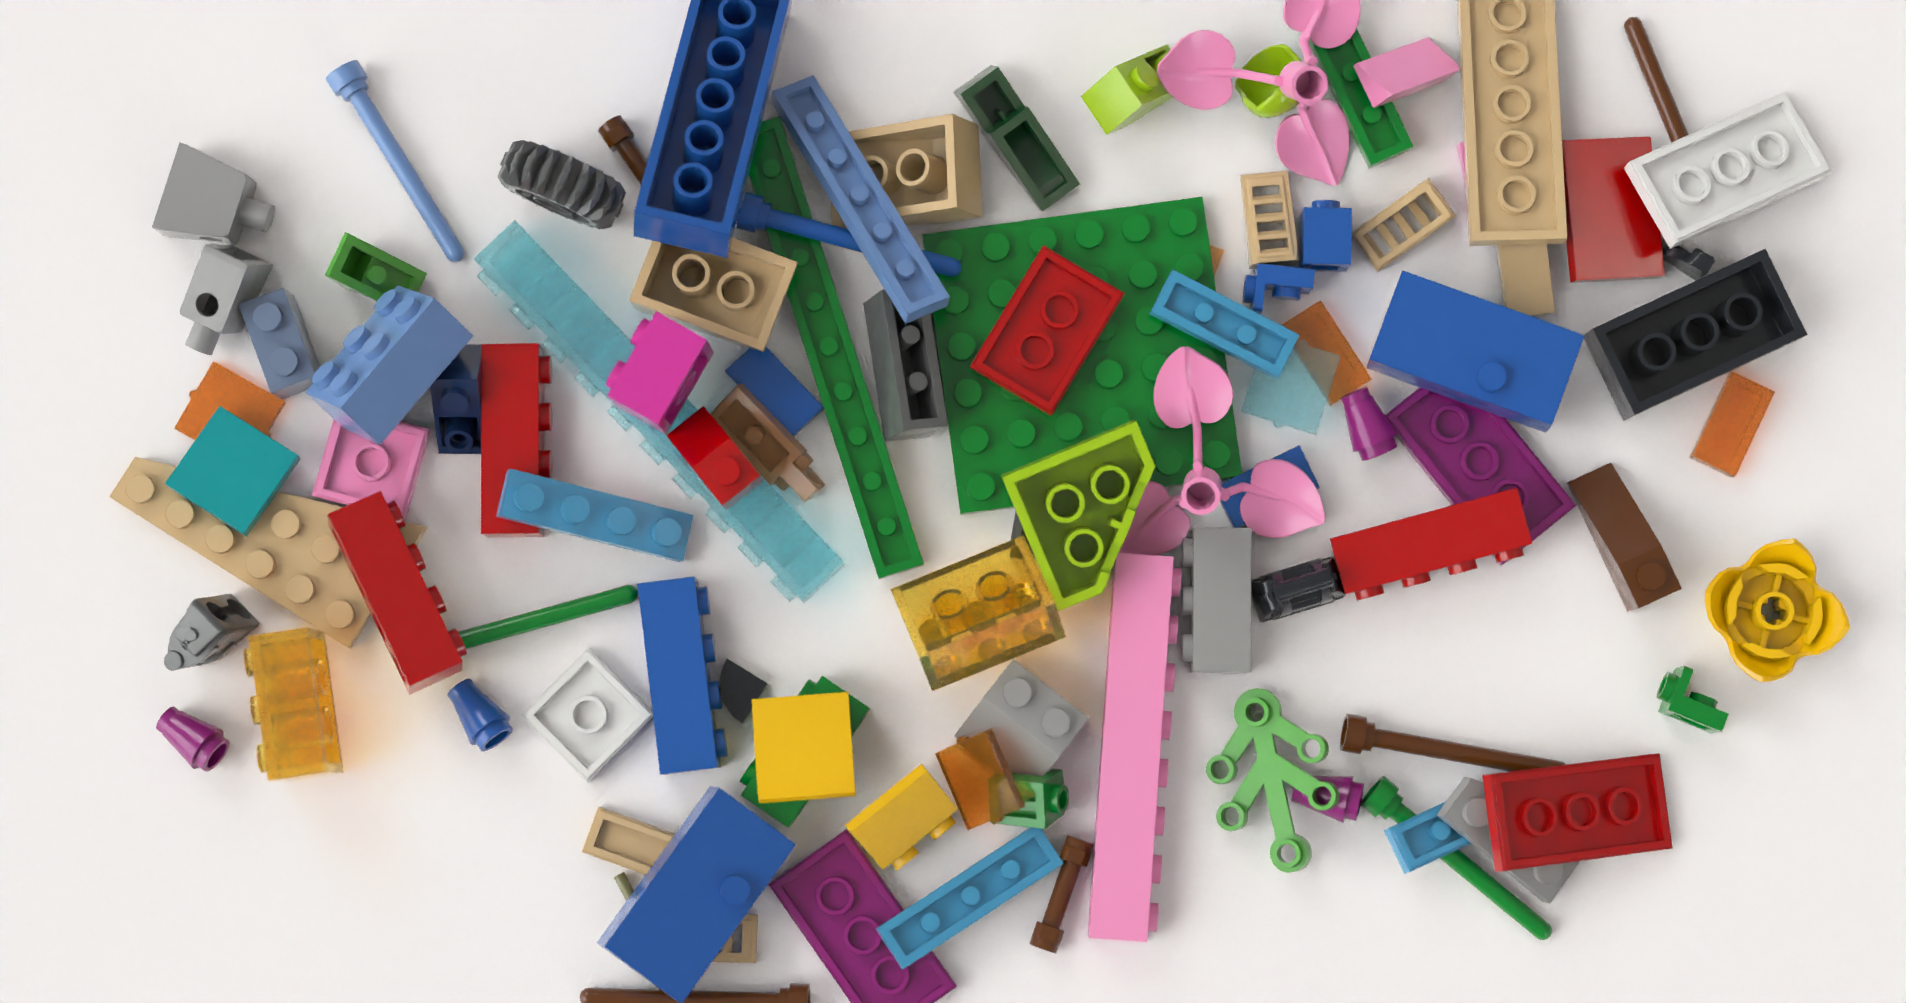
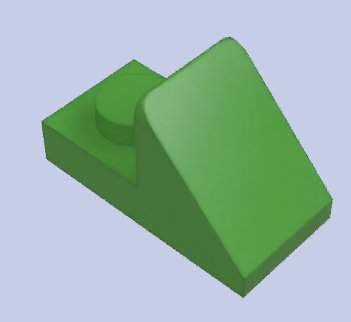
M346 232L325 273L326 277L341 287L362 294L376 302L385 292L395 289L397 285L419 292L427 275L426 272Z

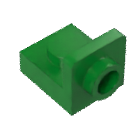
M1681 666L1675 668L1673 674L1667 672L1657 692V699L1662 700L1658 712L1711 734L1722 732L1729 714L1716 709L1718 701L1697 692H1690L1689 697L1684 696L1694 669Z
M1051 769L1043 776L998 772L991 777L993 823L1046 829L1062 817L1068 807L1069 791L1067 786L1064 785L1062 769Z

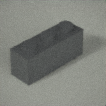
M881 290L864 302L863 305L884 440L896 441L930 437L948 426L931 314L905 324L886 291Z

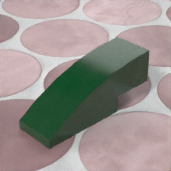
M990 65L953 92L974 123L979 125V130L1040 211H1044L1080 185L1030 108L1024 106L999 67Z

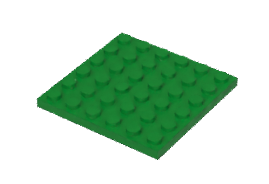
M1203 196L922 234L924 250L956 258L962 266L961 272L955 277L936 273L950 298L947 307L933 312L960 515L1014 508L1002 480V474L1131 420L1137 421L1155 464L1149 481H1155L1164 487L1183 485L1186 475L1193 470L1192 423L1182 428H1171L1160 419L1155 409L1153 395L1158 373L1165 360L1180 347H1191L1219 364L1228 375L1225 353L1157 319L1149 313L1172 269L1216 291ZM1043 245L1125 293L1052 417L970 369V365ZM1231 404L1225 416L1217 422H1201L1203 467L1214 470L1221 480L1230 479L1242 474L1233 405Z

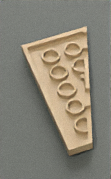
M134 457L110 494V498L348 648L353 647L372 616L328 525L327 514L342 508L341 506L278 491L251 532L245 537L165 485V482L175 470V466ZM405 522L406 527L399 530L407 546L412 543L418 545L428 528Z

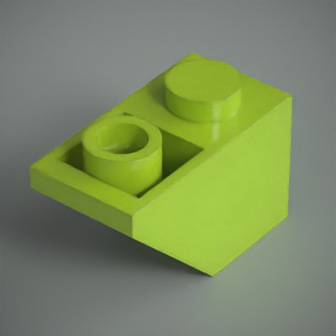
M1168 44L1115 66L1080 96L1106 135L1133 124L1172 98L1161 84L1157 75L1159 62L1171 50Z

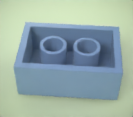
M399 285L395 289L385 292L377 300L374 306L375 312L364 325L357 326L346 336L343 342L344 348L332 361H328L318 368L312 377L313 384L305 392L344 429L381 445L473 337L435 298Z

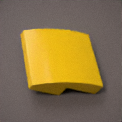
M848 692L752 699L759 803L856 796Z

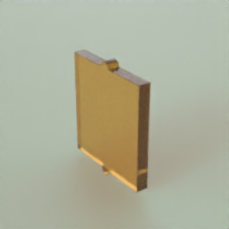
M213 361L197 390L189 392L191 400L174 429L196 440L217 408L221 406L271 438L269 431L286 402Z
M992 728L971 738L967 735L957 738V744L935 753L967 830L989 821L992 824H997L1003 820L1004 815L1025 807Z

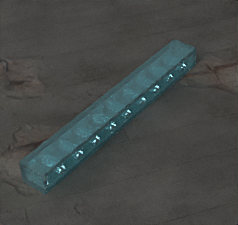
M516 220L474 258L483 269L476 276L495 296L503 290L515 302L509 309L510 312L528 330L536 324L548 336L541 344L560 364L566 358L573 362L580 370L574 378L593 398L601 392L613 404L607 412L625 431L633 425L646 438L639 446L658 466L665 459L678 472L672 480L690 499L699 494L711 506L705 514L723 533L732 528L744 540L737 548L756 568L763 562L771 568L776 576L770 582L789 602L797 596L805 604L845 565L844 561L763 477L762 483L726 511L665 434L615 406L607 396L611 388L606 386V381L619 360L627 362L635 346L630 343L631 340ZM688 399L668 433L698 410Z

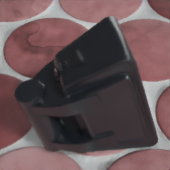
M1334 557L1317 558L1306 563L1260 576L1259 579L1251 581V596L1260 622L1284 618L1345 597Z

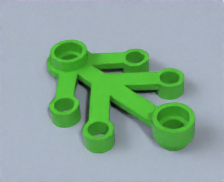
M1260 688L1250 689L1237 699L1234 707V718L1238 727L1221 755L1214 756L1208 761L1206 774L1216 784L1232 782L1238 773L1237 762L1253 739L1258 758L1231 802L1224 803L1219 807L1216 819L1219 826L1224 830L1236 831L1242 829L1247 824L1249 809L1264 787L1276 837L1270 848L1271 861L1280 871L1287 873L1298 872L1310 863L1312 849L1306 838L1295 833L1284 781L1305 794L1310 805L1321 811L1334 808L1339 802L1340 794L1338 788L1333 783L1319 781L1279 755L1274 735L1297 747L1299 757L1307 763L1323 761L1328 755L1329 745L1321 735L1309 734L1282 716L1281 704L1272 692ZM1255 703H1259L1264 709L1262 719L1257 722L1250 717V708ZM1312 739L1316 740L1320 745V753L1315 758L1310 757L1305 749L1306 744ZM1221 760L1225 761L1229 766V773L1223 779L1219 778L1215 772L1216 764ZM1323 786L1328 788L1331 793V799L1326 805L1320 804L1316 798L1318 789ZM1231 807L1235 808L1240 816L1238 823L1234 826L1230 825L1225 818L1226 811ZM1286 844L1293 846L1296 852L1295 859L1290 863L1284 861L1281 856V850Z

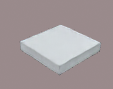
M587 648L521 716L589 783L653 719V712L590 648Z

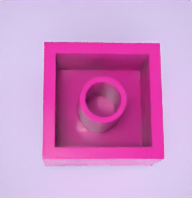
M656 311L650 321L643 318L630 341L635 346L626 363L621 360L616 363L606 381V386L611 388L607 396L616 407L667 435L713 356L714 351L707 339Z

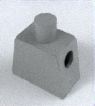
M179 142L152 228L160 234L171 238L237 245L244 226L267 232L270 229L275 214V206L253 199L257 182L250 176L187 144Z
M205 244L180 308V315L194 321L185 345L200 353L212 355L221 334L239 333L243 329L245 321L238 304L259 296L274 264L233 245Z

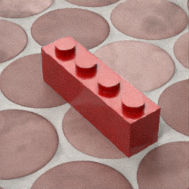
M539 343L481 344V534L488 538L544 537L543 528L496 517L507 470L514 469L552 478V451L544 450V431H552L553 413L552 404L544 403V384H552L553 366L552 357L544 356V349Z
M1517 488L1330 538L1345 594L1355 592L1357 601L1384 594L1382 584L1400 579L1403 588L1431 581L1429 572L1448 567L1449 575L1476 569L1478 567L1475 559L1494 554L1496 563L1524 556L1522 546L1533 544Z
M379 491L327 514L329 528L409 695L461 672L463 666L461 657L467 654L465 645L456 628L449 631L446 628L440 615L447 611L437 587L434 585L427 588L420 571L426 569L425 562L417 545L412 543L407 546L399 530L406 527V524L396 502L391 501L387 503L382 492Z

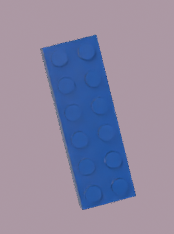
M792 0L690 1L634 210L633 236L725 258L728 257L791 11Z

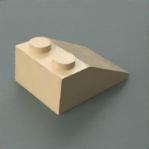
M948 114L848 131L906 225L941 224L983 217L978 124L955 114ZM831 202V225L847 228Z
M732 238L727 258L652 241L629 301L634 309L650 315H654L657 311L686 328L764 352L798 262Z

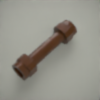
M621 115L615 116L605 122L598 129V133L612 152L617 150L638 182L642 184L647 160L632 139L635 135Z
M1067 835L1059 856L1061 859H1064V864L1060 868L1042 922H1036L1030 945L1055 954L1057 953L1064 934V930L1060 929L1081 866L1087 867L1094 844Z

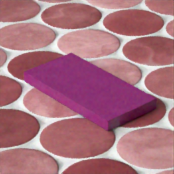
M1418 388L1385 415L1397 432L1395 436L1451 505L1517 488L1532 541L1577 506L1506 418L1423 388ZM1508 560L1502 561V562H1498V563H1499L1500 566H1501V565H1503L1504 563H1506Z
M848 829L768 884L851 1003H935L957 987L933 950L906 968H900L876 928L904 909Z

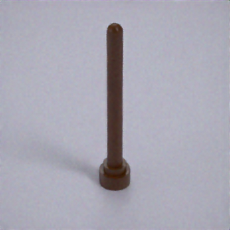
M1637 17L1628 18L1624 23V30L1671 142H1674L1689 134L1642 21Z
M1348 713L1344 718L1340 737V751L1361 754L1362 750L1371 751L1372 747L1504 771L1566 765V763L1557 760L1375 728V723L1367 722V717Z
M790 983L789 988H780L779 993L692 990L683 1003H810V984ZM585 988L579 996L581 1003H679L658 989Z

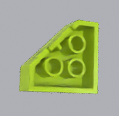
M1135 420L1121 424L1001 475L1058 611L1103 593L1119 550L1124 543L1136 514V509L1143 492L1151 478L1155 464Z

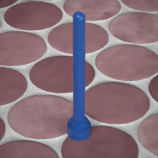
M745 192L736 229L755 233L757 229L766 231L767 227L862 253L848 229L772 209L773 204L764 202V196ZM921 249L935 273L955 277L961 272V263L956 258Z

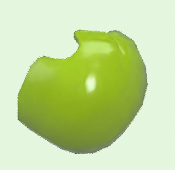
M1285 44L1272 45L1255 54L1242 69L1270 75H1280L1282 69L1287 64L1301 60L1289 46ZM1237 78L1235 81V89L1242 97L1245 106L1260 118L1281 116L1298 104V101L1285 96L1279 86L1243 78Z

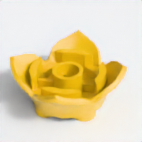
M1795 538L1782 539L1765 544L1756 550L1742 566L1729 567L1719 572L1708 584L1705 591L1704 603L1711 625L1725 639L1730 655L1736 665L1751 678L1759 682H1771L1784 678L1793 671L1798 659L1803 656L1819 655L1832 649L1850 630L1849 619L1843 604L1833 593L1821 588L1817 584V566L1813 556ZM1768 599L1774 601L1773 609L1780 611L1779 619L1770 620V624L1765 621V615L1761 614V606L1768 604Z

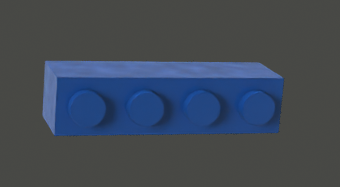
M696 577L639 583L637 586L660 775L721 768L720 758L728 757L725 729H716L714 710L722 709V699L719 681L710 682L708 663L716 662V650L713 633L705 634L702 615L711 614L707 586L699 587Z

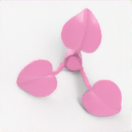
M1285 0L1283 6L1284 22L1289 28L1303 32L1300 36L1299 44L1304 61H1294L1287 64L1282 69L1280 75L1232 68L1235 61V51L1230 41L1220 33L1211 30H1199L1181 38L1159 62L1157 68L1158 78L1165 90L1176 100L1201 110L1218 108L1229 101L1233 92L1231 77L1279 86L1285 96L1299 102L1297 104L1299 114L1289 115L1284 118L1277 129L1275 149L1278 158L1287 169L1298 175L1337 186L1343 176L1347 163L1349 127L1341 108L1331 100L1322 99L1328 88V80L1324 71L1316 67L1318 59L1312 54L1309 39L1316 46L1327 49L1337 47L1348 41L1355 32L1359 22L1360 0Z
M1188 346L1175 350L1165 360L1158 373L1153 393L1154 405L1160 419L1171 428H1182L1192 423L1193 470L1184 479L1181 495L1177 494L1170 498L1167 489L1163 485L1155 481L1148 482L1119 553L1159 555L1176 548L1182 543L1183 538H1186L1191 525L1189 515L1182 508H1186L1191 513L1197 515H1205L1212 512L1218 506L1220 500L1227 501L1230 496L1240 492H1246L1240 502L1241 517L1247 527L1252 528V531L1258 535L1269 538H1281L1293 535L1307 528L1322 525L1325 521V512L1316 486L1303 470L1288 461L1281 459L1263 460L1253 468L1251 484L1241 482L1226 489L1222 488L1221 479L1214 470L1203 467L1201 422L1214 423L1225 416L1232 404L1233 387L1225 370L1213 360Z

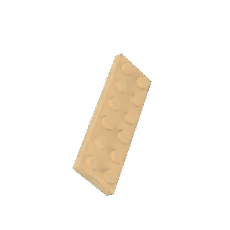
M1457 0L1469 246L1565 244L1567 240L1555 1Z

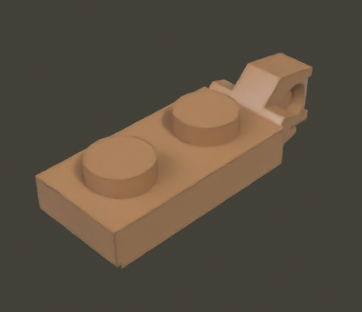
M743 383L736 385L710 413L770 486L775 484L782 491L790 486L804 502L813 498L825 486V483L809 467L814 460L806 453L807 450Z

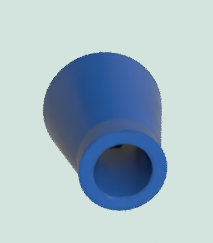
M470 678L459 682L448 692L447 696L455 707L471 745H477L482 752L488 751L503 742L512 733L513 728L508 723L510 716L476 687Z

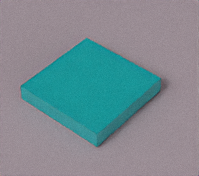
M219 406L165 482V485L247 537L301 459L288 448Z

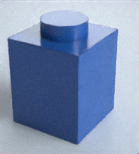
M1336 200L1312 201V207H1304L1300 214L1299 268L1313 269L1315 271L1346 272L1351 266L1352 208H1340V202Z

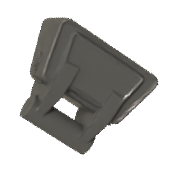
M231 593L196 598L190 603L185 615L170 635L168 653L164 657V665L167 669L174 671L220 660L237 646L238 642L257 628L260 622Z

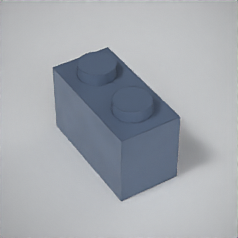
M280 288L238 304L270 392L283 400L306 391L313 384L312 377L320 367L295 296L285 288Z

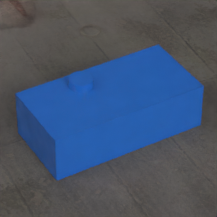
M1402 270L1366 368L1546 433L1554 422L1585 335Z
M710 786L604 931L597 944L672 999L683 1003L796 844L720 787Z

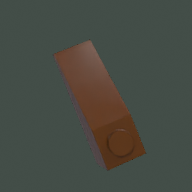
M1612 463L1567 482L1627 612L1639 609L1682 589L1661 543Z

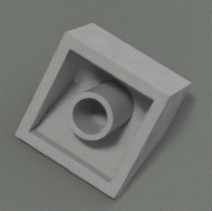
M1013 659L954 737L999 772L1043 776L1064 752L1089 718Z

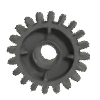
M525 140L512 142L509 151L505 152L500 163L502 167L497 177L505 188L521 196L522 199L536 204V206H540L579 224H585L591 228L595 227L598 229L610 228L615 218L619 217L624 204L622 202L626 191L620 182L604 174L603 171L590 166L588 163L577 160L573 156H568L558 150L548 148L545 145H538L532 141L528 142Z

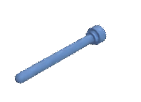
M352 60L339 66L326 77L327 83L335 96H342L345 102L350 101L447 259L451 262H459L464 257V249L366 91L369 86L366 83L368 79L366 72L358 60Z

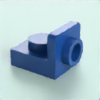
M1258 263L1254 269V275L1245 276L1242 303H1249L1252 311L1261 314L1265 290H1273L1272 297L1276 299L1300 300L1301 294H1309L1312 291L1315 270Z

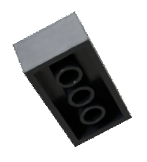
M1765 248L1591 329L1585 334L1584 340L1623 421L1785 347L1808 334Z

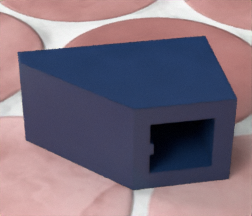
M466 344L430 386L438 454H481V344Z

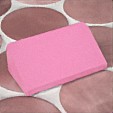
M1429 37L1361 61L1353 66L1373 108L1445 82L1461 70L1458 64Z

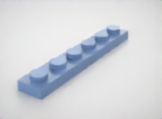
M810 76L772 91V105L905 324L947 307L950 298L949 294L815 76Z

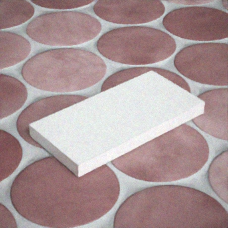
M1786 91L1631 160L1624 167L1670 249L1822 180L1833 171Z

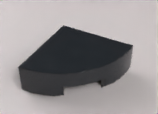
M1665 242L1662 247L1663 260L1695 281L1704 277L1716 261L1714 257L1698 248L1690 253L1680 245L1670 249Z
M726 659L720 675L721 696L731 715L744 724L752 711V699H759L768 683L731 660Z

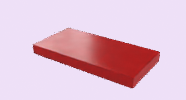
M1660 753L1482 775L1495 872L1673 848Z

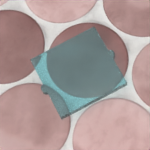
M1301 339L1299 342H1296L1277 379L1254 369L1241 412L1273 421L1276 428H1281L1285 425L1316 435L1341 355L1309 346L1307 340Z

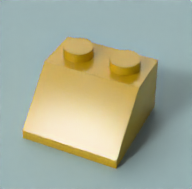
M920 764L845 824V826L882 870L889 864H892L897 871L919 853L913 845L925 835L929 834L935 841L956 824L951 815L958 808L923 764Z

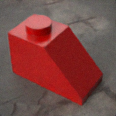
M704 406L666 435L726 511L763 482L760 474Z

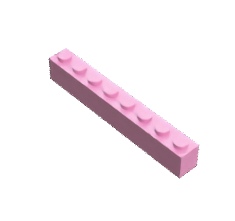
M1118 553L1113 566L1088 922L1089 938L1147 942L1148 932H1157L1159 906L1158 903H1150L1151 883L1160 884L1162 855L1153 854L1155 835L1163 836L1165 824V807L1157 806L1158 787H1167L1168 759L1160 758L1161 739L1170 740L1172 711H1163L1164 692H1173L1175 664L1167 663L1168 644L1177 643L1178 616L1170 615L1171 596H1180L1182 575L1181 568H1173L1174 557Z

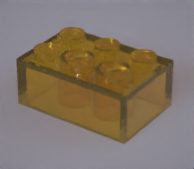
M1024 535L891 589L904 626L932 691L1066 637L1054 599Z
M305 627L248 636L250 648H244L243 658L248 677L254 676L256 696L250 697V711L254 724H260L263 743L257 744L256 748L260 772H267L268 781H293L344 773L325 633Z

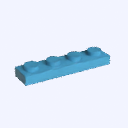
M509 469L506 472L496 515L499 518L676 562L684 560L694 516L514 469Z
M1030 827L877 927L876 930L900 968L904 969L1064 863L1042 829Z

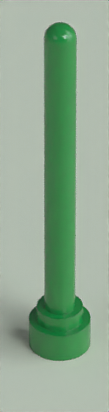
M625 585L458 631L465 648L468 649L631 604L637 600L638 591L632 585Z
M1382 776L1375 782L1360 803V806L1373 817L1380 815L1385 820L1390 817L1397 824L1416 815L1402 803L1403 797L1397 793L1399 788L1385 776ZM1459 849L1440 858L1537 939L1546 940L1551 936L1552 927L1547 921Z

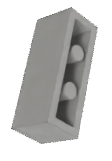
M1194 527L1191 530V539L1183 538L1182 567H1191L1190 586H1182V615H1190V634H1182L1181 659L1182 662H1190V673L1251 672L1252 528Z

